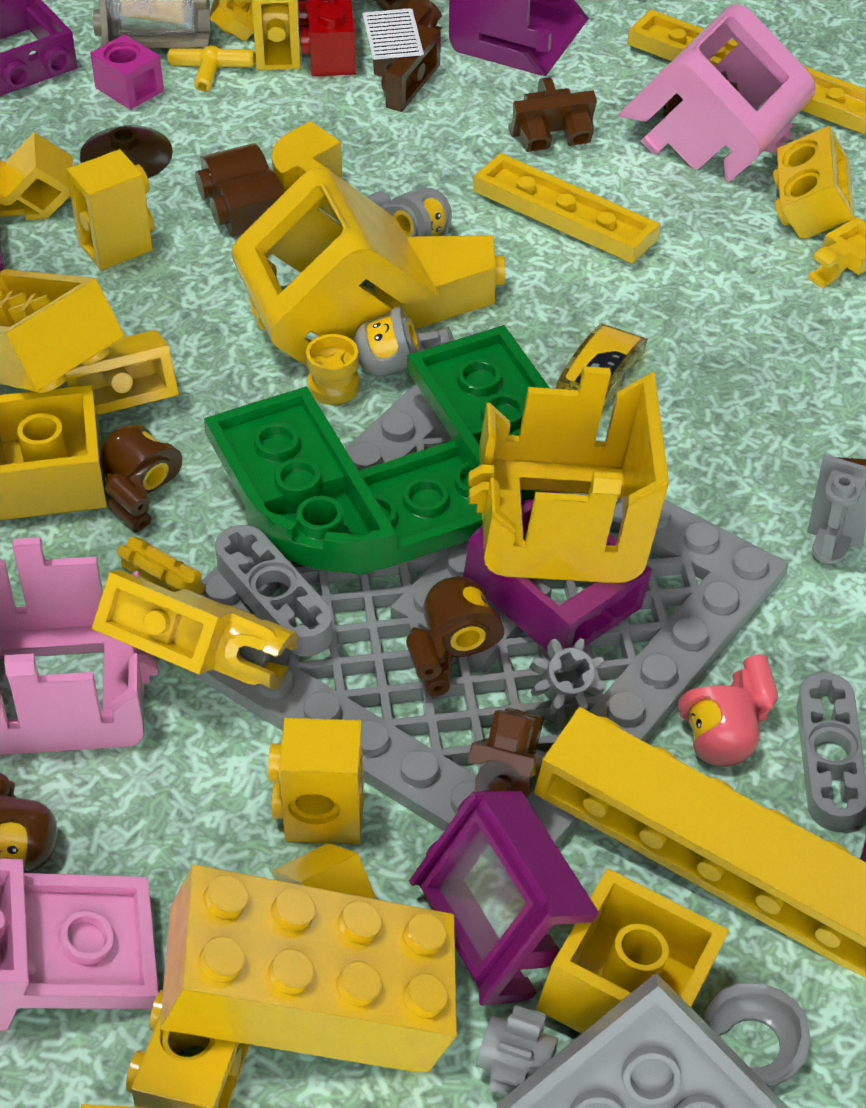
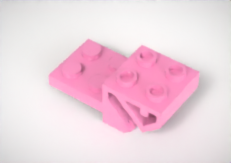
M0 858V1031L8 1030L17 1008L152 1009L158 994L148 877L24 873L23 859Z

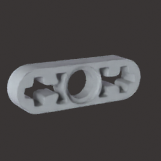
M237 525L224 530L216 539L215 550L218 571L258 618L271 621L297 632L299 637L297 647L291 650V653L299 656H312L327 649L333 640L332 611L329 605L261 530L248 525ZM252 554L254 567L250 570V562L245 556ZM270 582H280L289 587L286 593L277 597L264 596L258 592L261 586ZM296 609H297V616H298V618H299V619L302 621V623L304 624V625H299V626H297V627H296L295 614H294V611H295Z
M820 672L808 676L803 681L797 701L807 806L811 818L819 826L830 831L844 832L860 824L866 809V774L855 693L850 683L843 677L833 673ZM817 696H828L830 704H834L831 720L822 721L824 716L823 703ZM823 742L836 743L844 748L848 756L839 761L827 760L816 752L815 746ZM841 779L839 786L842 802L847 803L846 808H836L833 799L828 798L832 780Z

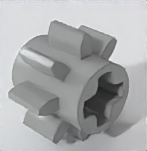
M580 638L572 648L562 649L560 642L553 639L547 646L551 660L534 658L529 666L532 671L541 674L540 682L534 686L530 693L532 696H539L544 693L552 701L550 706L551 714H555L562 705L572 703L575 711L579 706L586 710L588 704L583 693L600 695L606 687L603 682L594 679L595 671L604 662V658L595 657L591 659L583 651L584 639ZM561 667L565 672L575 670L578 673L579 679L573 686L569 681L559 683L555 678L556 673Z
M515 1005L508 1021L495 1016L491 1017L476 1063V1067L491 1071L489 1090L508 1095L555 1056L559 1038L543 1033L546 1015Z

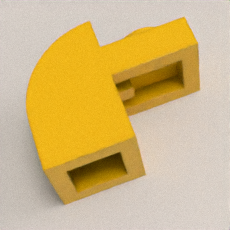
M312 121L288 132L273 147L272 168L280 181L284 193L303 174L316 168L328 169L342 178L341 141ZM325 202L319 207L336 220L338 219L334 209Z

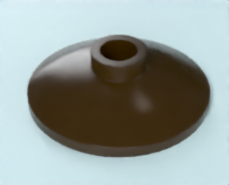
M122 125L102 130L90 137L81 148L80 162L83 163L121 149L134 165L139 164L144 169L147 177L151 178L167 167L171 161L173 150L168 138L155 129L138 125Z

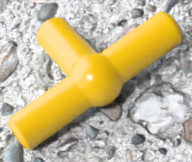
M214 45L206 46L203 49L170 48L167 53V61L170 66L199 67L194 86L199 91H209L212 88L218 68H252L256 63V54L252 49H220Z

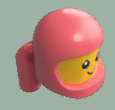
M758 654L746 658L743 661L744 669L733 673V682L730 686L695 688L687 691L679 699L678 709L680 717L689 722L691 726L694 751L707 764L729 767L742 763L755 752L760 742L759 723L768 719L767 714L778 700V692L766 655Z

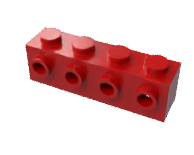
M297 0L301 54H310L312 77L356 75L355 30L351 0Z

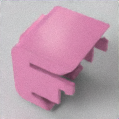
M733 4L725 8L617 116L647 122L677 93L683 100L641 142L655 155L669 143L687 164L696 170L726 145L732 151L723 159L725 180L730 182L755 161L763 151L776 153L777 148L783 146L791 138L792 134L789 130L793 125L790 122L815 95L816 85L813 77L750 9L740 4ZM733 38L738 45L714 67L709 59ZM720 72H727V77L729 78V81L737 83V88L739 92L729 83V81Z
M41 537L13 539L12 547L26 606L16 607L5 561L0 559V660L5 658L6 678L9 680L18 719L8 720L0 690V755L128 747L138 744L143 738L144 683H150V675H158V661L153 658L154 655L91 629L103 594L97 556L45 560ZM135 571L133 574H131L140 578L139 571ZM104 652L102 713L93 672L39 675L35 656Z

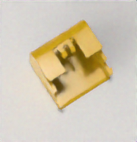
M316 168L303 174L237 239L231 251L233 262L251 297L249 299L252 305L251 311L258 318L256 322L259 328L267 331L272 343L278 349L306 366V349L312 341L306 336L310 332L318 337L326 334L344 335L354 341L357 329L364 322L382 317L395 308L362 286L361 283L365 279L404 305L440 298L439 293L396 218L338 175L325 168ZM324 202L331 206L340 222L319 207ZM272 254L300 272L284 290H282L277 280L275 264L267 259Z
M583 366L578 390L528 387L519 436L509 435L510 421L491 403L486 404L479 445L480 466L469 471L468 487H472L469 489V504H476V512L482 513L485 565L490 571L506 577L604 583L628 582L643 573L647 565L669 485L655 372L647 374L617 392L605 441L595 440L611 376L610 368ZM520 489L588 494L535 492L526 540H523ZM619 497L622 502L623 519L616 546H609L606 543Z

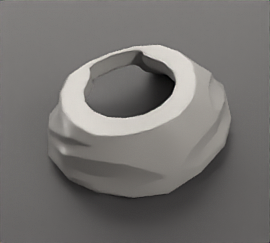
M736 983L718 991L707 1004L703 1020L718 1036L727 1033L735 1024L742 1021H757L767 1025L774 1031L779 1040L780 1050L778 1057L769 1065L751 1068L768 1087H775L788 1081L807 1061L810 1044L807 1016L798 1002L782 990L763 983Z

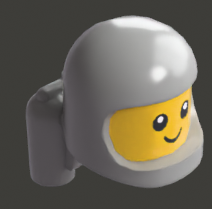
M418 188L401 194L392 200L389 194L381 191L367 196L396 218L406 237L444 236L452 223V209L447 198L433 188Z
M401 306L393 308L382 317L364 322L357 329L354 337V342L358 348L360 365L366 372L374 376H388L407 370V355L454 341L449 327L418 333Z

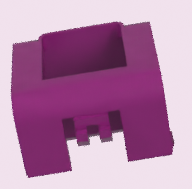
M449 0V39L453 49L458 53L537 75L547 76L589 18L575 0Z

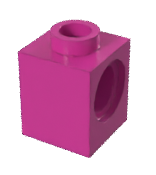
M124 34L90 53L95 88L129 110L164 91L160 55Z

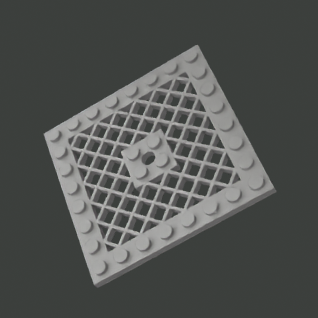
M415 384L345 449L359 471L452 441L453 439ZM559 492L562 494L588 495L586 493ZM619 497L610 527V532H612L610 535L616 540L618 539L623 519L622 502ZM666 499L663 503L650 553L659 557V559L648 558L647 565L652 569L642 608L639 609H651L655 622L627 625L625 619L583 649L593 659L592 647L620 644L623 659L605 660L595 671L594 679L599 681L609 678L618 679L604 694L602 692L600 695L591 694V696H587L588 708L586 710L596 716L606 717L614 721L622 730L646 743L678 706L681 696L693 688L787 574L789 564L779 557ZM467 542L451 546L446 551L443 549L399 565L371 571L363 575L322 571L306 566L302 567L303 565L288 560L309 584L320 583V596L332 611L333 640L329 645L330 659L298 662V656L290 652L289 662L286 663L290 668L283 682L274 690L259 684L244 683L215 670L199 675L182 668L283 731L284 718L362 720L364 782L442 831H445L457 814L461 802L470 796L473 791H476V775L460 766L474 764L467 762L471 745L441 748L439 732L470 729L473 742L483 740L481 727L492 725L495 710L505 711V708L509 707L545 716L544 720L554 719L558 735L540 737L537 749L549 751L567 725L566 717H572L576 712L572 703L562 705L555 714L550 713L552 701L519 703L517 689L534 687L540 682L541 674L531 669L512 671L509 657L539 654L540 658L550 661L551 658L548 652L530 636L518 637L523 630L489 600H487L488 606L499 614L505 634L497 644L483 652L466 657H453L452 663H457L460 677L448 678L450 689L447 693L437 697L429 696L426 693L422 680L419 678L418 682L387 685L385 671L414 668L408 650L382 653L379 639L408 636L413 627L428 631L423 610L426 595L437 582L445 578L463 576L467 556ZM252 554L245 556L250 562V570L254 567ZM218 567L214 568L201 580L206 586L203 594L199 595L218 603L234 606L257 617L220 574ZM424 572L411 585L409 573ZM399 575L401 587L371 590L369 581L371 577ZM682 575L685 587L658 589L655 577ZM696 577L703 580L699 585ZM527 578L550 599L551 588L564 587L566 598L569 600L578 594L576 586L593 584V582ZM360 580L361 591L330 594L329 582ZM270 582L261 586L258 592L270 597L279 587L280 595H283L289 589L283 583ZM560 600L554 602L560 606L567 600ZM391 606V619L376 621L374 608ZM680 606L670 619L667 620L664 607ZM297 609L294 611L295 617H297ZM365 610L366 622L335 625L333 612ZM370 641L372 654L340 657L339 643ZM650 641L636 657L632 643ZM498 659L500 673L471 676L468 664L485 673ZM561 667L556 673L555 678L559 683L562 681L575 683L579 679V675L575 670L565 672ZM375 672L377 687L345 690L344 675ZM333 677L335 690L317 679ZM505 691L508 706L477 709L475 694ZM464 695L466 711L435 714L433 699ZM422 700L424 715L392 718L390 704ZM380 705L382 718L364 707ZM428 734L430 747L413 738L412 735ZM482 763L480 765L477 764L478 771L485 763ZM538 775L531 777V793L527 801L559 849L582 820L535 795L534 790ZM490 847L484 857L505 869L493 848Z

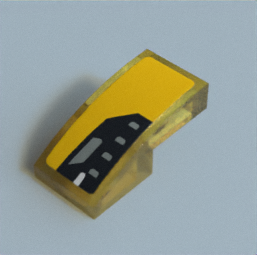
M601 323L586 337L571 357L557 381L556 389L578 390L583 366L610 368L611 376L605 397V406L622 389L626 372L638 363L645 354L648 339Z

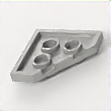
M657 973L652 975L497 1103V1108H789Z

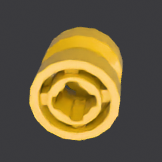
M326 334L314 338L306 349V364L309 370L307 383L316 401L328 405L343 404L352 400L360 388L359 375L356 371L359 364L356 343L352 339L339 334Z

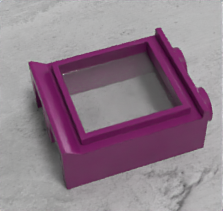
M473 791L470 796L461 802L457 814L440 838L429 847L425 859L409 880L412 886H420L433 910L454 914L455 948L479 988V1003L481 1006L524 1002L533 998L537 992L529 978L524 977L521 970L546 968L552 965L560 948L553 937L547 934L551 927L560 924L592 923L600 914L522 791Z

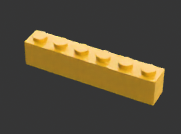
M578 707L542 760L534 790L535 795L836 964L866 978V862L851 855L842 845L824 840L794 824L783 813L774 809H767L739 794L726 782L708 777L677 760L669 751L660 747H653L627 733L614 721L606 717L596 716L582 707Z

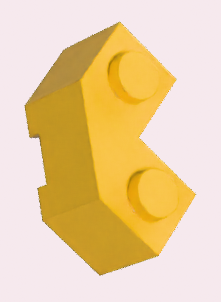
M33 132L6 162L0 160V217L25 214L26 220L49 218L71 196L66 169L73 167L72 155Z

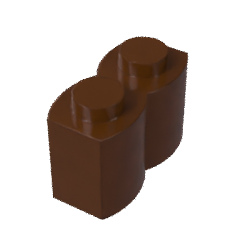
M256 143L200 156L201 170L195 171L198 191L202 199L210 198L211 212L216 225L225 224L232 237L242 235L284 194L279 179L269 169L267 161Z

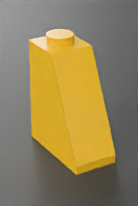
M494 235L407 237L440 298L404 305L375 285V294L395 308L401 306L406 316L413 321L414 327L418 329L494 304L496 286L505 285L504 255L495 256Z

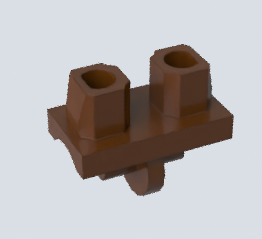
M551 77L540 78L538 81V92L524 94V100L513 102V118L508 126L511 137L519 136L526 152L550 148L552 141L550 132L564 130L569 146L591 143L594 132L593 115L597 104L595 92L591 90L571 93L569 88L556 90Z
M509 707L505 708V711L495 710L489 738L473 742L467 762L478 765L485 763L476 776V791H522L525 798L528 799L531 793V777L539 774L542 760L548 752L537 749L545 716Z

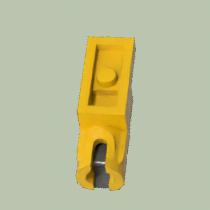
M122 570L109 572L91 628L200 675L210 670H215L244 683L259 684L271 690L278 688L285 679L290 668L286 665L290 651L296 649L299 639L297 632L271 621L257 618L255 615L234 606L218 603L187 589L172 592Z

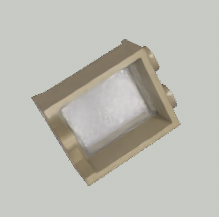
M99 0L100 9L93 10L95 36H102V46L124 34L147 48H204L209 46L211 42L210 0Z

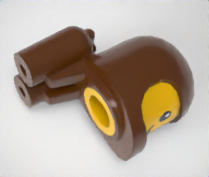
M126 425L112 432L106 438L101 450L102 467L107 473L104 487L108 493L107 505L109 510L135 533L149 525L152 518L147 513L150 504L147 494L176 477L182 466L180 451L172 444L158 442L151 432L141 425Z
M456 576L437 582L426 595L423 604L424 618L428 631L413 627L406 639V645L417 677L422 680L426 693L429 696L437 697L449 691L450 683L448 676L452 675L453 657H466L483 652L497 644L505 634L499 614L488 606L485 590L481 584L468 577Z
M0 773V858L23 859L24 872L38 870L48 862L54 852L58 833L55 815L45 804L39 801L17 798L14 795L15 783L9 781L6 775Z

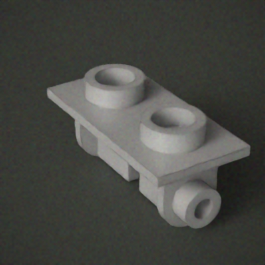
M824 454L807 530V533L816 535L812 546V553L817 560L824 564L830 565L841 562L845 558L849 546L861 549L866 533V466Z

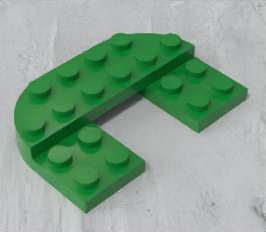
M505 325L407 355L408 373L453 440L358 471L307 386L205 417V434L246 507L248 525L261 530L284 557L292 562L322 571L351 573L355 575H363L371 571L399 565L469 541L473 533L483 526L482 513L476 512V504H469V489L472 487H468L469 471L480 466L479 445L486 404L491 403L510 421L509 435L519 436L528 387L550 388ZM520 489L521 502L526 499L533 500L535 492L546 491Z

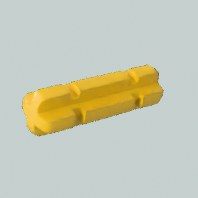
M130 537L126 545H119L117 549V555L122 558L121 566L133 573L139 571V576L148 582L172 592L187 589L196 594H203L206 585L201 581L202 574L200 571L184 564V562L159 548L151 546L150 543L139 537Z

